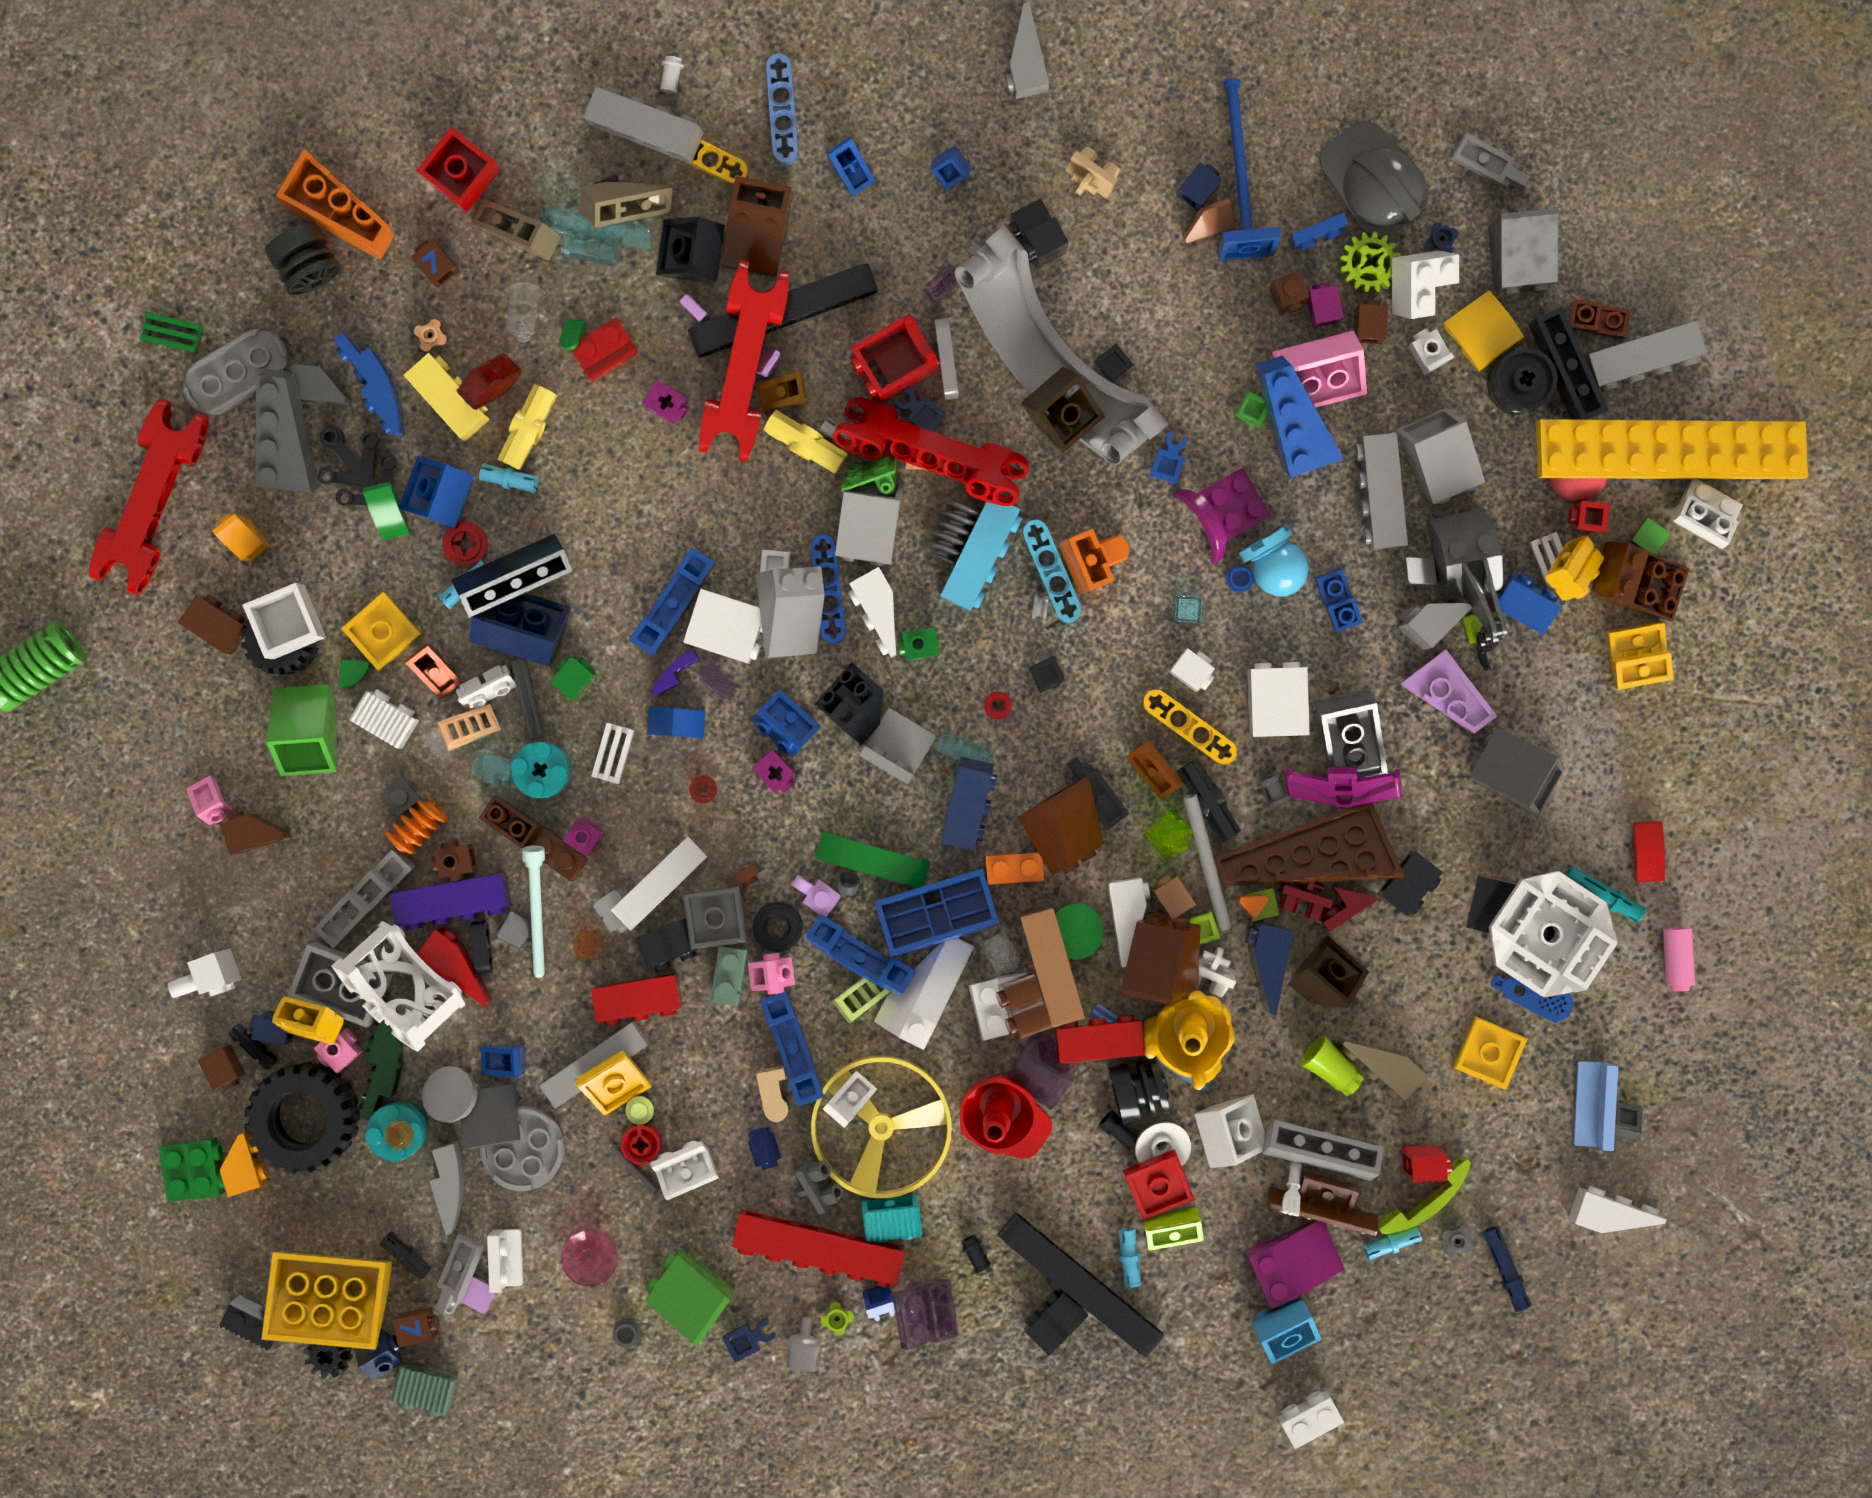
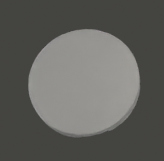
M517 1106L520 1141L480 1147V1157L489 1175L500 1186L514 1191H529L546 1184L558 1172L564 1160L565 1140L560 1126L548 1113L531 1106Z

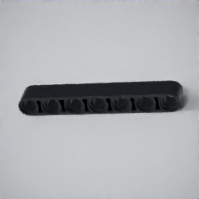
M868 263L861 264L788 291L782 324L778 325L767 322L765 334L877 293L879 290L870 265ZM727 313L689 328L687 331L696 356L698 358L705 357L732 347L739 315Z
M1015 1212L997 1233L1000 1239L1142 1356L1147 1358L1165 1336L1153 1323L1020 1214Z

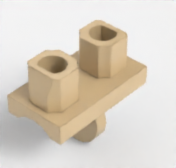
M1085 147L1080 153L1075 151L1065 171L1072 175L1071 180L1079 185L1076 193L1081 196L1087 190L1093 195L1097 192L1107 199L1118 180L1119 167L1112 162H1107L1102 169L1094 163L1098 155L1089 147Z

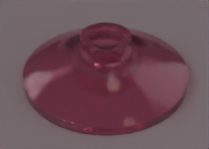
M583 1230L577 1232L568 1239L563 1247L561 1255L562 1267L566 1275L579 1285H600L607 1281L616 1269L618 1262L616 1246L606 1234L600 1231ZM589 1251L594 1252L596 1259L588 1260L586 1253Z

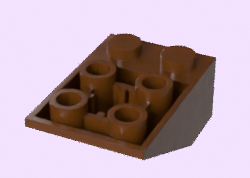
M739 176L735 177L722 266L737 269L740 260L749 261L748 271L777 277L793 199L791 187Z
M1606 541L1602 552L1604 560L1599 567L1600 574L1594 579L1589 595L1614 605L1673 622L1689 568L1630 543Z

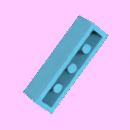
M986 502L940 598L971 612L973 607L979 608L985 596V593L981 592L985 582L991 584L998 570L993 565L998 556L1004 557L1010 543L1006 542L1010 531L1016 533L1023 519L1018 516L1021 509L1013 505L1001 506Z

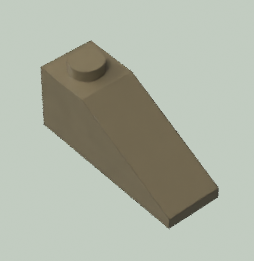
M602 182L580 187V212L595 228L671 213L672 187L670 185Z
M484 198L471 222L472 225L547 261L550 260L561 238V235L544 223Z

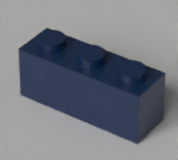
M960 757L941 841L942 844L974 851L976 841L982 842L985 825H980L982 816L988 817L991 800L986 798L988 790L994 791L997 775L992 774L994 764Z

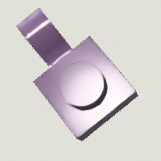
M799 874L791 884L807 895L803 900L805 905L827 917L842 896L822 880L818 879L816 884L813 885Z

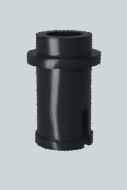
M974 1234L961 1241V1250L966 1252L975 1273H979L988 1269L991 1262L988 1260L980 1244L982 1243L981 1238H977Z

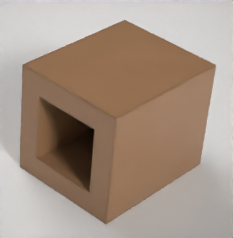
M1167 874L1155 882L1157 887L1152 891L1170 919H1175L1196 905L1178 876L1170 877Z

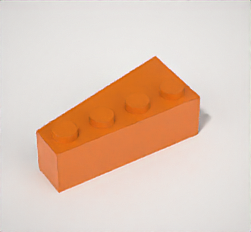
M303 149L276 194V198L281 206L310 223H316L323 230L381 260L395 237L389 225L363 201H360L351 190L339 182L330 171L317 162L308 151Z

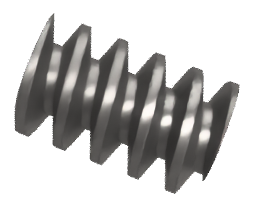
M947 502L946 507L951 512L941 513V517L946 522L936 523V527L941 533L932 532L931 537L936 543L927 542L926 547L935 557L955 566L956 562L951 558V555H961L956 545L965 546L966 542L961 538V535L970 536L971 532L966 528V525L976 524L970 516L980 514L957 502Z

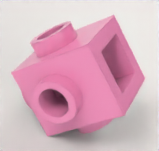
M779 953L762 955L763 960L748 963L751 991L767 990L768 994H778L784 992V987L795 985L791 957L780 958Z
M342 1027L332 1045L319 1041L320 1043L314 1048L318 1053V1060L324 1066H330L336 1073L344 1070L364 1051L356 1043L357 1037L348 1028L343 1029Z

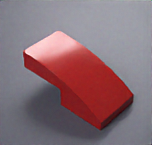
M1633 822L1634 880L1636 883L1665 881V845L1662 822Z

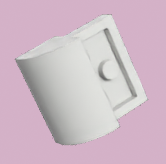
M1692 479L1689 481L1680 503L1673 509L1671 521L1723 549L1729 545L1739 523L1737 517L1743 504L1698 479Z
M1027 972L1003 975L969 985L981 1040L985 1041L1009 1034L1005 1024V1019L1008 1018L1005 1007H1000L996 997V992L999 991L998 984L1026 975Z

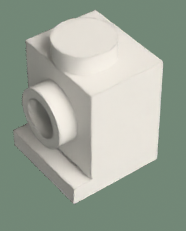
M1428 328L1413 336L1415 341L1408 346L1424 376L1454 358L1437 329L1429 332ZM1431 343L1436 351L1434 353L1429 352L1427 344Z

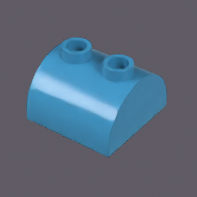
M1302 1298L1280 1305V1309L1272 1313L1268 1309L1262 1310L1255 1315V1321L1251 1322L1271 1364L1322 1340Z

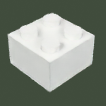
M294 583L243 604L264 658L276 659L326 638L305 585Z

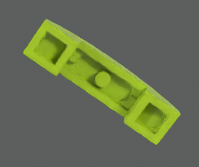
M1461 1154L1451 1162L1452 1172L1448 1174L1446 1182L1405 1215L1397 1207L1378 1221L1379 1231L1382 1234L1400 1232L1412 1228L1436 1214L1459 1190L1469 1171L1470 1161Z

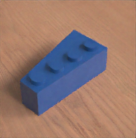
M1284 356L1255 364L1280 464L1291 478L1343 460L1340 451L1294 368Z

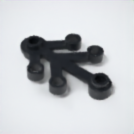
M335 426L325 427L320 433L322 445L335 450L353 473L335 472L325 467L319 470L318 480L325 485H332L334 483L362 485L365 487L377 485L378 483L373 478L376 448L380 442L378 435L370 431L362 434L361 444L364 446L362 465L344 444V433ZM330 432L335 434V439L332 442H328L326 439L327 434ZM368 436H373L375 439L372 445L366 444ZM384 453L379 457V465L383 468L381 483L390 481L393 486L394 469L397 467L398 462L397 458L390 453ZM387 457H391L393 461L389 467L384 465V460ZM329 471L331 479L324 481L323 474ZM341 489L336 493V501L341 506H367L364 494H353L347 489ZM344 493L349 494V501L346 503L341 501V496Z

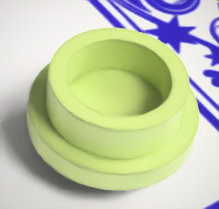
M636 1096L627 1103L625 1109L626 1116L634 1124H645L652 1118L654 1106L648 1098Z

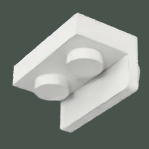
M521 1229L493 1230L487 1236L489 1293H501L506 1286H521L523 1284Z
M1327 1390L1310 1394L1306 1398V1402L1298 1406L1296 1404L1290 1405L1282 1410V1414L1278 1416L1294 1449L1344 1423Z

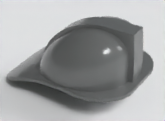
M1369 122L1356 123L1323 148L1320 155V163L1324 174L1344 201L1356 223L1368 234L1372 235L1375 231L1378 237L1391 236L1424 210L1428 200V187L1423 174L1381 127Z

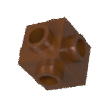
M458 840L441 843L442 849L434 850L435 856L431 858L434 873H438L439 878L447 877L448 882L465 879L464 873L478 871L473 843L460 846ZM452 857H453L454 860H455V864H454V865L452 864V861H451V860H452Z

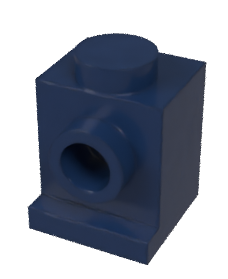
M265 1011V1015H253L251 1018L249 1029L253 1032L252 1040L287 1045L292 1042L293 1034L287 1033L281 1027L272 1023L275 1011Z

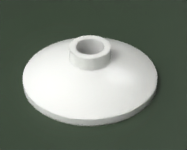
M1158 1122L1148 1126L1141 1132L1135 1144V1154L1139 1163L1175 1149L1181 1166H1183L1191 1152V1142L1188 1134L1181 1126L1172 1122ZM1165 1141L1163 1146H1156L1159 1142Z

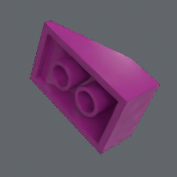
M1313 1220L1244 1250L1271 1309L1300 1297L1345 1270L1325 1223Z

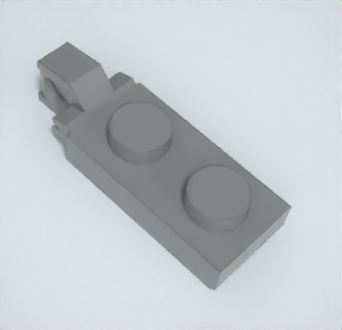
M1465 133L1451 158L1452 161L1505 188L1511 185L1522 190L1530 178L1529 175L1517 170L1520 165L1515 162V158L1469 133Z
M465 1234L457 1235L437 1284V1287L440 1288L439 1294L441 1295L435 1310L444 1315L453 1314L457 1305L462 1302L485 1247Z

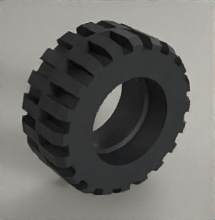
M312 1062L292 1064L270 1074L269 1077L263 1079L257 1085L258 1089L251 1093L248 1099L251 1105L245 1108L244 1116L249 1117V1122L244 1124L245 1133L251 1132L253 1139L248 1141L251 1148L257 1146L260 1150L257 1156L262 1161L269 1159L271 1161L270 1167L275 1170L285 1168L284 1171L288 1174H295L298 1171L301 1174H308L314 1170H320L337 1160L352 1145L351 1140L357 1136L359 1130L356 1122L360 1120V1111H356L355 1108L359 1101L357 1095L352 1097L349 1090L353 1087L349 1081L343 1083L340 1080L342 1074L335 1071L330 1072L328 1067L323 1064L315 1066ZM295 1092H304L316 1098L322 1105L326 1115V1128L324 1134L317 1141L309 1144L301 1143L292 1139L284 1131L280 1121V1107L288 1095Z

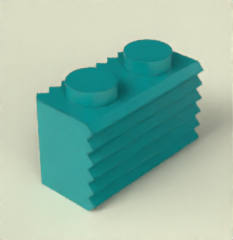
M918 1194L862 1200L866 1242L883 1243L888 1239L892 1240L894 1238L910 1240L922 1235Z

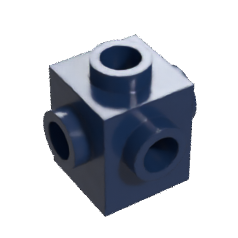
M380 1329L376 1350L354 1348L358 1367L373 1380L403 1363L400 1355L402 1347H398L396 1336L389 1335L384 1329Z

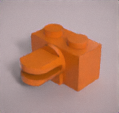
M1094 529L1058 543L1079 595L1115 581L1109 567L1122 562L1129 555V545L1124 538L1112 536L1099 542Z

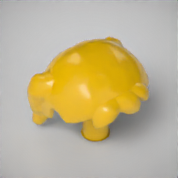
M1196 990L1172 1005L1166 1004L1156 1016L1147 1019L1143 1024L1145 1056L1149 1059L1156 1056L1162 1064L1184 1077H1192L1194 1089L1201 1090L1207 1082L1213 1080L1221 1071V1059L1234 1043L1235 1034L1231 1024L1232 1018L1229 1008L1222 1004L1217 997L1206 996L1203 992Z

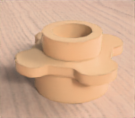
M436 319L430 320L424 326L417 325L414 329V334L419 337L421 342L420 348L423 351L428 352L432 348L443 346L447 341V337L440 329L441 323ZM429 333L433 334L432 338L428 337Z

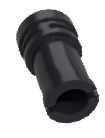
M1111 1110L1098 1125L1102 1131L1106 1132L1109 1136L1112 1135L1128 1151L1135 1147L1139 1136L1122 1124L1121 1118L1115 1111Z

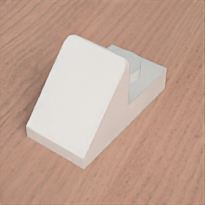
M856 1071L823 1110L845 1128L877 1091V1088Z

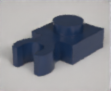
M905 388L904 393L910 397V401L907 404H902L896 400V407L902 411L911 412L907 420L913 425L934 432L947 413L925 396L918 402L914 392Z
M768 1318L760 1320L753 1330L746 1323L723 1335L722 1339L735 1363L760 1351L759 1341L770 1342L775 1338V1331L770 1334H764L761 1330L763 1326L769 1324Z

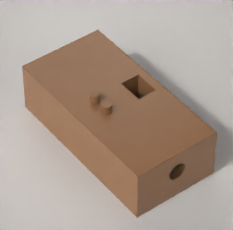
M1049 905L1019 914L1033 962L1028 964L1029 970L1035 969L1036 974L1034 976L1038 980L1052 1028L1084 1019L1085 1016L1054 908Z

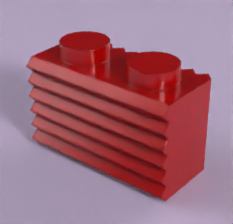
M1436 1145L1402 1147L1403 1172L1416 1184L1418 1181L1421 1183L1426 1181L1428 1183L1430 1180L1433 1183L1436 1180L1438 1182L1441 1180L1446 1182L1448 1174L1452 1172L1450 1156H1446V1153Z

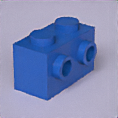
M1512 571L1503 585V590L1497 594L1501 612L1544 635L1561 610L1562 599L1554 589L1550 587L1543 589L1534 584L1535 580L1527 574L1520 573L1518 575Z

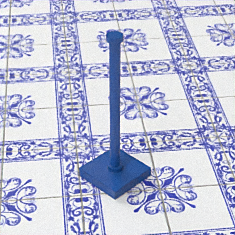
M1227 79L1223 82V86L1227 90L1241 230L1222 233L1217 249L1218 261L1274 256L1281 239L1280 227L1253 229L1238 93V88L1241 86L1240 79Z

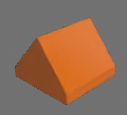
M1263 894L1238 895L1236 901L1251 918L1255 919L1267 904L1268 897Z

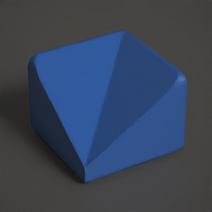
M955 145L935 157L930 166V170L946 190L967 178L971 169L969 163Z

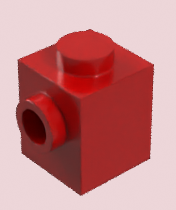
M1575 502L1574 507L1570 508L1568 523L1572 524L1571 531L1607 532L1610 503Z

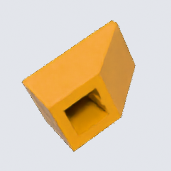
M228 514L222 517L217 522L218 527L212 531L240 560L245 562L252 561L271 546L251 519L238 514Z
M243 1132L237 1136L220 1168L228 1197L259 1188L268 1183L269 1172L267 1165L257 1156L260 1150L257 1146L251 1148L248 1142L253 1139L251 1132Z

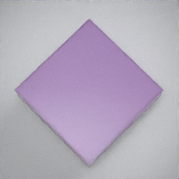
M686 294L680 300L681 305L699 324L709 320L707 313L690 295Z
M474 1274L462 1303L485 1314L496 1293H489V1282Z

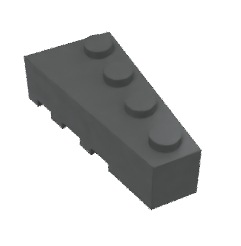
M266 369L256 376L255 487L312 493L320 486V481L315 472V459L313 451L310 450L307 436L309 433L307 424L304 423L301 410L303 406L295 372Z

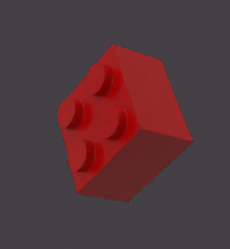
M450 127L416 171L425 181L464 212L468 213L501 171V168L492 158L453 127Z

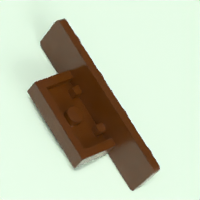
M1304 1172L1300 1182L1301 1187L1298 1189L1301 1196L1299 1216L1309 1220L1314 1219L1325 1222L1334 1227L1355 1230L1360 1234L1377 1236L1379 1231L1378 1216L1353 1209L1359 1195L1358 1185ZM1269 1187L1268 1207L1281 1212L1283 1196L1287 1191Z

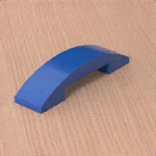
M691 547L676 569L675 575L648 615L642 619L629 641L653 656L698 593L715 562Z
M821 914L805 937L816 948L864 979L901 996L917 972L896 958L892 957L890 959L845 933L842 926Z
M787 991L760 1000L768 1026L772 1030L788 1075V1082L797 1107L823 1098V1090L811 1053Z

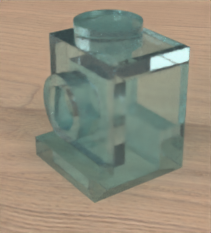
M479 752V757H475L473 760L471 773L483 776L482 782L499 784V780H502L501 786L512 787L511 763L514 758Z

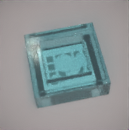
M1175 594L1173 622L1202 624L1204 596Z

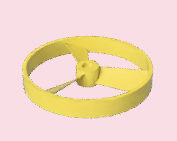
M887 1055L864 1057L838 1070L822 1088L823 1094L828 1090L835 1095L852 1076L849 1071L852 1068L872 1062H891L906 1066L919 1073L934 1087L941 1099L893 1118L887 1113H879L869 1099L857 1115L869 1124L871 1137L851 1181L848 1182L829 1165L831 1173L829 1176L853 1193L870 1198L898 1197L912 1192L926 1183L943 1163L951 1141L952 1123L950 1108L939 1084L927 1071L915 1063L903 1058ZM821 1098L816 1101L813 1109L811 1137L818 1160L827 1162L820 1149L816 1132L817 1112L822 1100ZM947 1125V1136L943 1150L936 1163L923 1177L899 1189L888 1191L876 1190L884 1141L890 1138L893 1130Z

